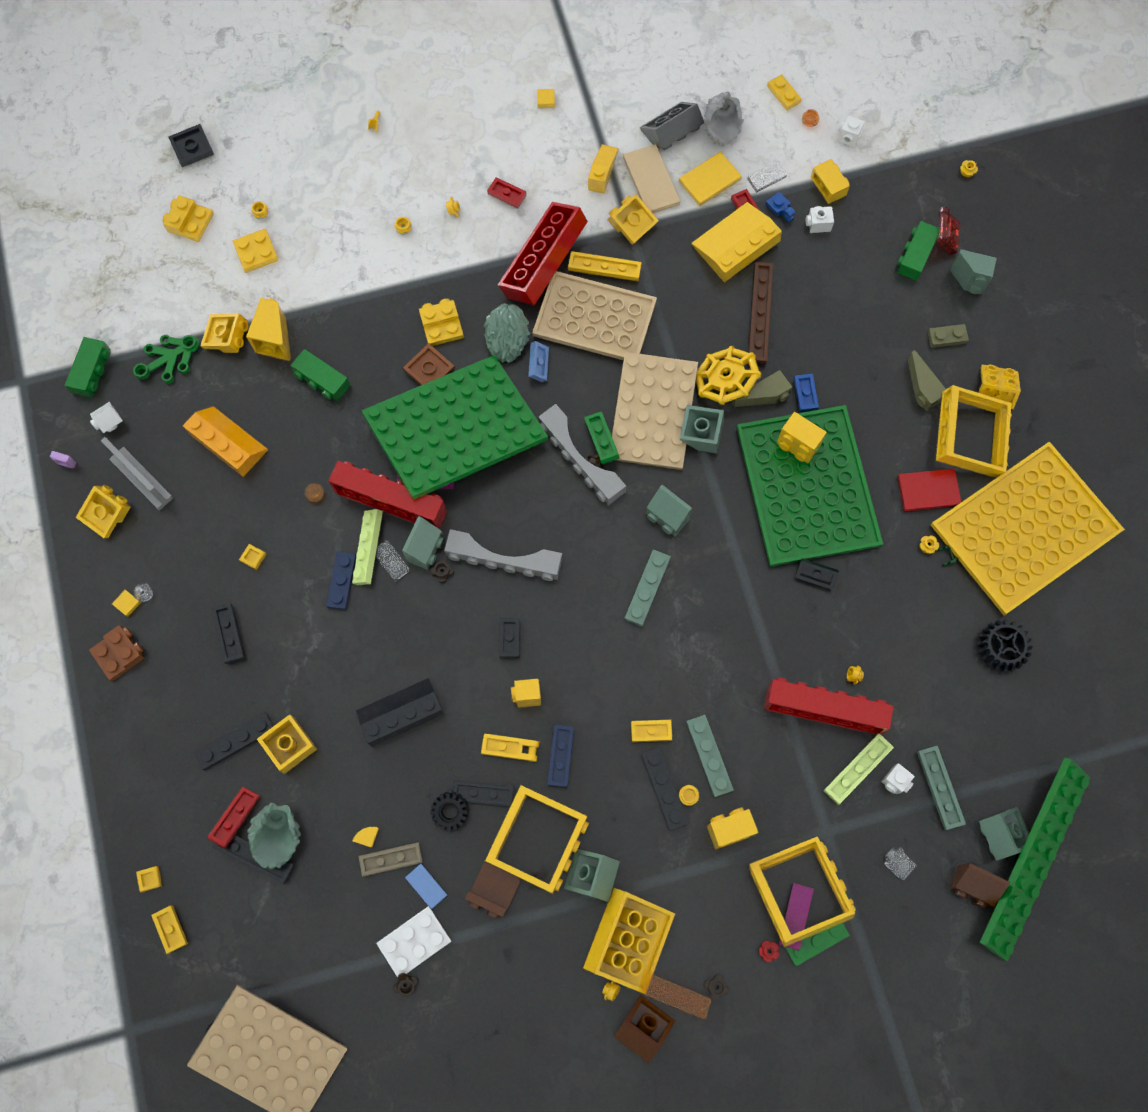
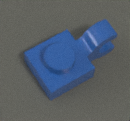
M780 192L766 201L765 205L776 217L781 214L787 222L794 219L792 215L795 214V211L790 207L791 203Z

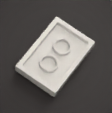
M428 906L376 944L398 977L400 973H409L452 941Z

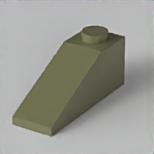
M914 350L908 358L914 394L917 403L928 411L942 401V392L946 388Z
M779 370L753 385L746 398L735 399L732 401L733 407L775 404L778 401L783 402L790 397L792 386Z

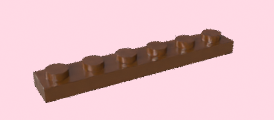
M755 262L750 324L749 353L753 352L756 355L755 360L758 364H766L768 355L773 263Z

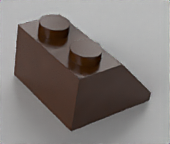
M968 863L958 866L950 889L955 891V895L964 899L969 897L975 900V905L986 909L996 905L1010 882Z
M640 995L614 1037L649 1063L660 1050L675 1020Z

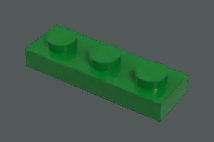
M602 411L584 417L601 463L605 464L619 459L618 451Z
M841 923L803 939L800 951L787 947L784 948L794 966H798L850 935L844 924Z

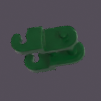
M948 545L938 548V552L943 550L950 551L952 557L951 561L942 564L943 567L953 565L958 561L959 558L954 557Z

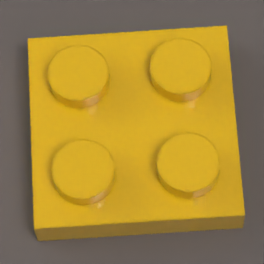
M266 228L232 240L245 273L279 261Z

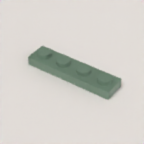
M656 550L652 551L624 620L641 627L643 626L671 556Z
M706 715L686 721L714 798L734 791Z
M938 746L918 751L917 754L944 830L966 825Z

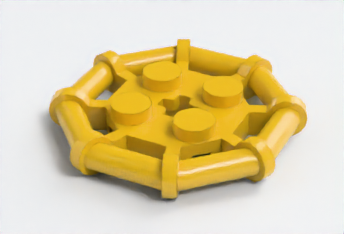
M729 346V348L713 354L708 353L696 374L698 395L701 398L718 402L720 405L741 397L746 398L757 379L761 378V372L755 360L756 355L753 352L748 353L736 349L734 346ZM749 363L751 370H745L744 365ZM750 377L743 387L741 384L744 379ZM704 378L709 379V383L704 385ZM715 389L720 391V394L718 395L710 391Z

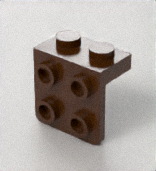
M484 863L471 891H468L465 899L469 901V906L477 910L480 907L487 909V915L493 918L505 917L520 884V878L490 863Z

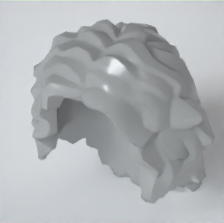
M728 91L722 92L708 100L704 114L705 131H707L714 144L725 146L731 143L733 139H736L737 134L742 131L741 125L744 119H742L740 101L738 98L731 97Z

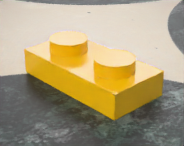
M782 74L768 82L767 87L786 111L801 103L802 98Z
M671 720L631 721L632 742L672 741Z
M170 905L151 915L166 954H170L188 944L173 906Z

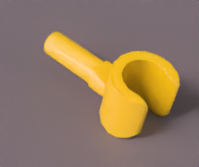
M377 110L374 118L368 120V130L374 128L375 132L378 131L380 111Z

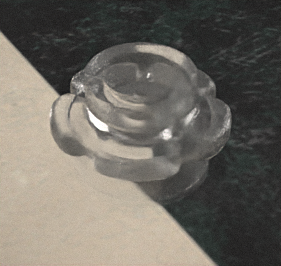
M146 583L137 585L134 589V598L137 601L146 602L153 596L152 589Z

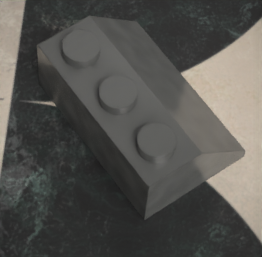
M680 102L641 126L640 130L653 145L656 144L657 148L666 150L675 141L686 138V134L699 130L700 126L704 124V119L697 103Z

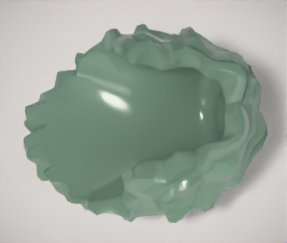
M501 304L491 311L483 325L487 348L491 355L495 356L501 363H505V361L507 363L513 362L516 357L521 355V351L524 350V346L529 341L528 335H530L527 326L529 321L518 306Z
M270 803L257 816L251 819L250 823L252 825L247 832L249 833L248 839L252 857L262 868L268 867L271 870L275 867L280 868L281 865H284L291 858L292 854L296 851L295 848L300 843L299 836H301V833L298 829L300 826L295 821L294 814L288 805L277 806L275 803Z

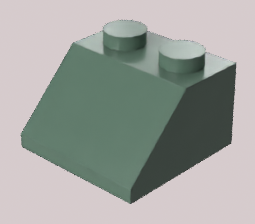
M960 249L950 271L965 291H969L972 294H983L993 277L997 258Z
M687 405L680 441L698 451L718 453L724 424V410Z
M663 485L660 486L646 508L647 518L653 523L657 522L662 526L661 528L665 533L672 534L673 536H676L687 524L692 511V507Z
M419 516L402 552L407 562L428 570L430 565H434L437 558L435 554L438 548H442L445 538H443L444 536L440 529Z
M1018 807L979 821L981 832L986 836L990 852L996 861L1020 853L1030 834Z
M578 849L574 853L564 889L609 902L620 861L605 855Z

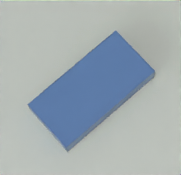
M422 864L405 877L431 909L448 896Z

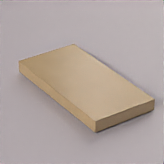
M656 144L623 154V159L639 197L652 213L680 205V199Z

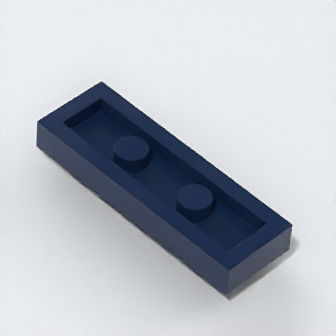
M337 551L326 604L327 608L347 610L356 554Z
M554 725L548 786L568 788L574 727Z

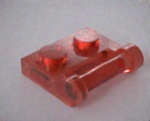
M941 207L939 209L940 232L937 236V242L951 255L956 254L960 244V222L950 213L948 207Z

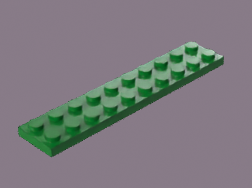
M1064 757L1008 879V882H1010L1009 886L999 899L980 941L983 946L1007 962L1014 951L1018 937L1022 934L1026 919L1031 914V908L1035 899L1039 896L1040 888L1048 876L1049 868L1056 858V853L1065 838L1068 826L1072 823L1073 815L1081 803V797L1089 785L1090 777L1072 759Z

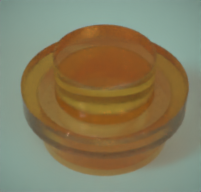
M813 109L807 110L802 116V122L809 127L817 125L819 122L818 112Z
M310 484L305 490V496L311 502H318L324 496V489L319 484Z

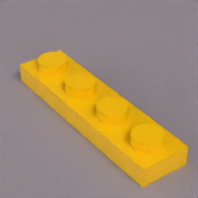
M571 251L568 271L639 281L642 262Z

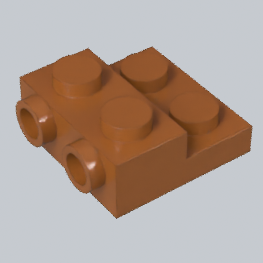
M120 625L103 636L104 640L89 649L111 682L145 659L142 655V647L138 642L134 643L131 639L133 637L131 631L127 627L123 628Z

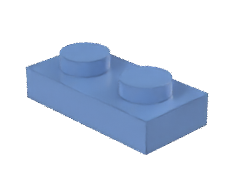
M536 341L530 345L528 377L539 382L547 381L549 347Z

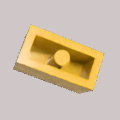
M832 159L813 167L811 179L828 204L847 195L850 187L849 181L842 175L839 166Z
M539 679L514 681L515 687H511L513 703L516 702L518 708L542 706Z

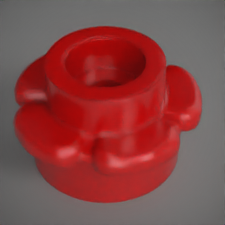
M764 941L759 948V955L763 957L764 961L772 962V960H776L779 957V946L775 942Z

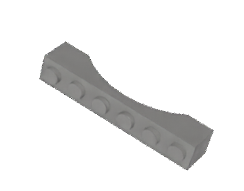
M557 404L538 417L540 425L550 436L551 443L562 450V456L567 461L570 460L573 463L576 473L584 476L585 483L589 488L593 487L595 489L596 495L601 502L605 501L607 505H610L626 493V485L615 472L594 466L578 453L569 436L567 416Z
M451 529L444 550L446 556L453 561L461 559L466 560L467 563L472 565H478V563L485 564L490 569L499 567L509 573L517 571L522 572L523 575L528 577L540 576L546 581L558 580L563 559L562 553L545 549L526 556H502L483 548L469 533Z

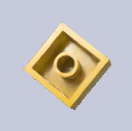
M794 412L783 426L777 444L782 450L794 454L799 461L809 463L820 448L827 432Z
M290 714L257 738L278 770L284 774L317 750L306 732Z
M743 807L731 811L728 817H724V814L710 820L711 823L707 825V829L715 850L758 834L750 809L744 811Z

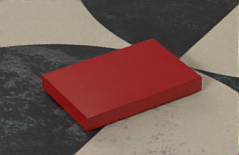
M955 469L905 473L897 476L904 512L955 507L961 503Z

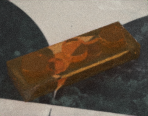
M653 974L645 993L648 997L704 1020L712 1001L711 998Z

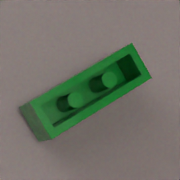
M923 221L920 222L918 227L914 226L910 235L913 239L912 241H907L903 250L906 254L905 256L901 255L897 263L900 266L898 274L915 281L918 280L941 230L940 228Z
M83 337L64 385L71 393L92 398L94 392L97 391L99 378L104 373L106 360L109 359L111 349L104 341Z
M305 349L291 364L294 371L293 375L299 380L304 379L312 389H319L322 391V395L329 400L332 398L338 402L351 386L347 377Z

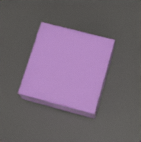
M55 451L51 452L50 457L56 464L68 468L75 467L76 462L70 456Z

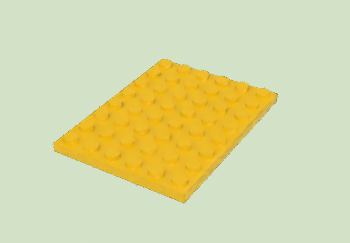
M1050 442L931 523V527L944 543L951 548L952 553L959 558L958 560L1004 616L1125 530Z

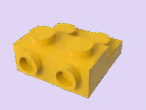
M637 194L632 197L628 195L621 201L623 205L619 209L616 206L608 213L610 217L607 219L618 233L621 231L632 245L659 221Z
M178 195L177 199L171 201L170 212L164 214L162 219L163 225L168 232L199 242L214 212L212 209L197 205L192 199Z
M443 299L439 302L440 304L436 305L427 303L419 309L426 338L431 346L464 338L454 300Z
M239 313L210 314L201 347L204 349H219L223 353H238L239 348L244 344L243 335L244 331L248 330V320Z
M106 485L93 486L76 516L78 520L103 538H109L116 524L122 523L131 506L126 504L128 502L126 498L120 495L115 496L113 494L114 490Z

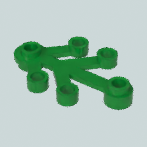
M162 335L160 343L164 347L171 345L178 347L167 349L147 344L144 347V352L151 357L157 354L162 355V357L148 365L143 363L137 364L133 369V373L138 379L145 380L149 377L150 372L167 363L161 378L166 384H170L174 381L172 373L177 357L182 353V360L177 368L181 374L189 373L190 367L188 364L191 354L199 348V340L195 336L186 335L179 339L169 335Z

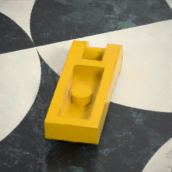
M484 734L481 754L537 762L536 750L539 748L540 742ZM523 746L529 747L528 754L522 753Z

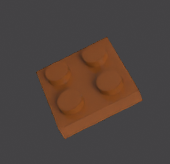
M428 343L403 367V370L421 386L450 374L455 370V366Z

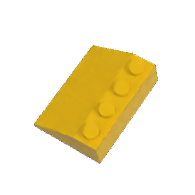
M747 202L693 241L691 245L725 283L779 243L782 231L771 218Z
M613 888L583 968L646 995L675 913L628 892Z

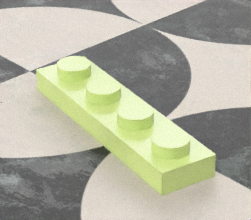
M379 509L364 511L352 583L355 585L371 584L383 513Z
M877 734L823 791L837 805L841 804L894 747L882 735Z

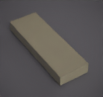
M419 842L359 856L362 877L423 863Z

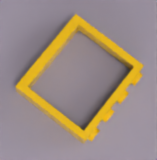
M954 385L942 392L936 461L994 478L1006 473L1012 403ZM958 402L995 413L991 464L954 454Z
M521 785L485 861L553 894L555 890L559 891L563 883V879H560L563 871L568 872L572 860L569 858L572 852L576 853L581 842L578 841L581 833L585 834L589 822H587L588 818L586 815ZM527 796L579 820L550 884L497 860Z
M818 836L749 864V871L784 947L851 920L855 915L854 902L852 899H848L845 893L847 891L842 879H838L835 873L837 872L833 860L829 861L826 855L828 853L826 845L824 846L823 842H820ZM813 850L844 913L791 935L762 871Z

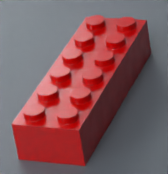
M551 202L498 284L507 299L530 305L536 304L588 222L580 207Z
M337 461L328 480L335 494L379 509L414 524L419 516L440 529L447 514L444 501L440 496L426 494L412 500L401 481L393 482L385 475L379 474L377 476L372 474L370 470L356 468L355 465L347 461L344 463Z
M776 678V680H772L767 688L764 710L883 735L890 730L893 705H889L885 700L870 701L868 697L862 695L852 697L848 696V693L844 691H836L834 693L829 692L825 687L817 686L816 688H811L803 682L793 684L788 683L787 679Z

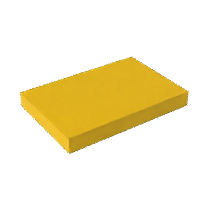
M720 151L680 177L679 183L695 202L701 206L740 181L742 175Z

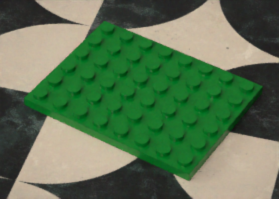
M490 356L361 410L364 419L412 500L548 440V435L495 356Z
M846 405L798 413L827 432L820 448L809 463L799 461L794 454L782 450L777 444L783 426L792 415L737 424L738 437L770 567L800 562L801 558L811 560L882 547V537Z

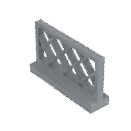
M106 437L101 440L114 454L110 461L159 511L173 499L162 485L124 447L118 451Z

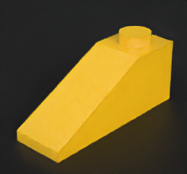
M601 145L589 173L588 190L605 194L619 148Z

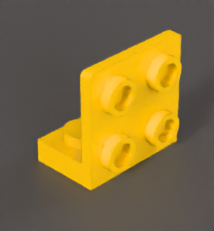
M981 365L982 384L978 393L1012 403L1011 409H1014L1021 392L1018 371L1011 368H999L994 365Z

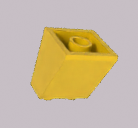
M260 298L246 337L255 353L290 361L291 355L286 317L276 300Z

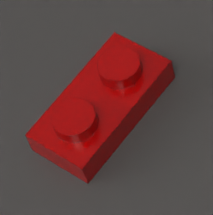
M495 177L487 190L488 195L517 209L527 196L525 190Z

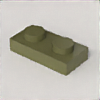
M965 324L929 328L928 330L931 348L967 344L969 341Z

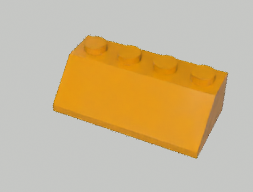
M214 406L195 412L183 425L189 435L242 477L268 451L265 446Z

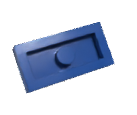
M813 374L795 375L793 379L799 412L818 410L819 404Z

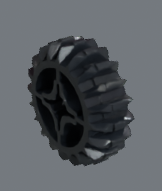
M1007 619L1002 622L1000 620H996L995 623L991 622L987 625L988 628L982 629L983 634H980L978 637L982 640L977 643L978 646L982 647L978 653H984L985 656L982 657V660L988 659L987 666L990 667L994 664V670L996 671L1000 667L1002 672H1006L1008 669L1010 672L1015 671L1016 668L1020 669L1023 667L1022 664L1028 662L1027 658L1032 655L1029 650L1033 649V646L1028 644L1032 641V638H1026L1028 631L1022 632V625L1015 627V621H1012L1010 624ZM996 632H1005L1010 635L1008 637H1004L1001 634L998 635ZM1008 641V643L1006 644L1007 647L1004 650H1002L1003 643ZM991 643L995 647V652L992 649ZM1007 655L1014 658V660H1005L1000 658V656Z

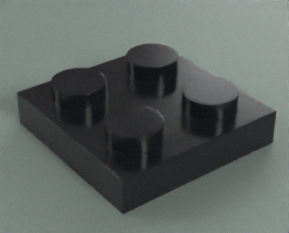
M201 124L168 136L181 167L214 155Z

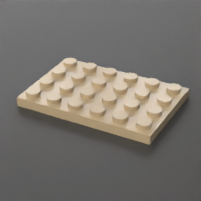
M556 271L549 282L532 335L624 360L625 352L641 353L657 297Z
M625 352L612 439L620 457L615 461L677 470L683 469L686 443L680 441L686 407L687 405L692 406L698 362Z
M237 984L187 1066L269 1112H310L347 1051V1047Z

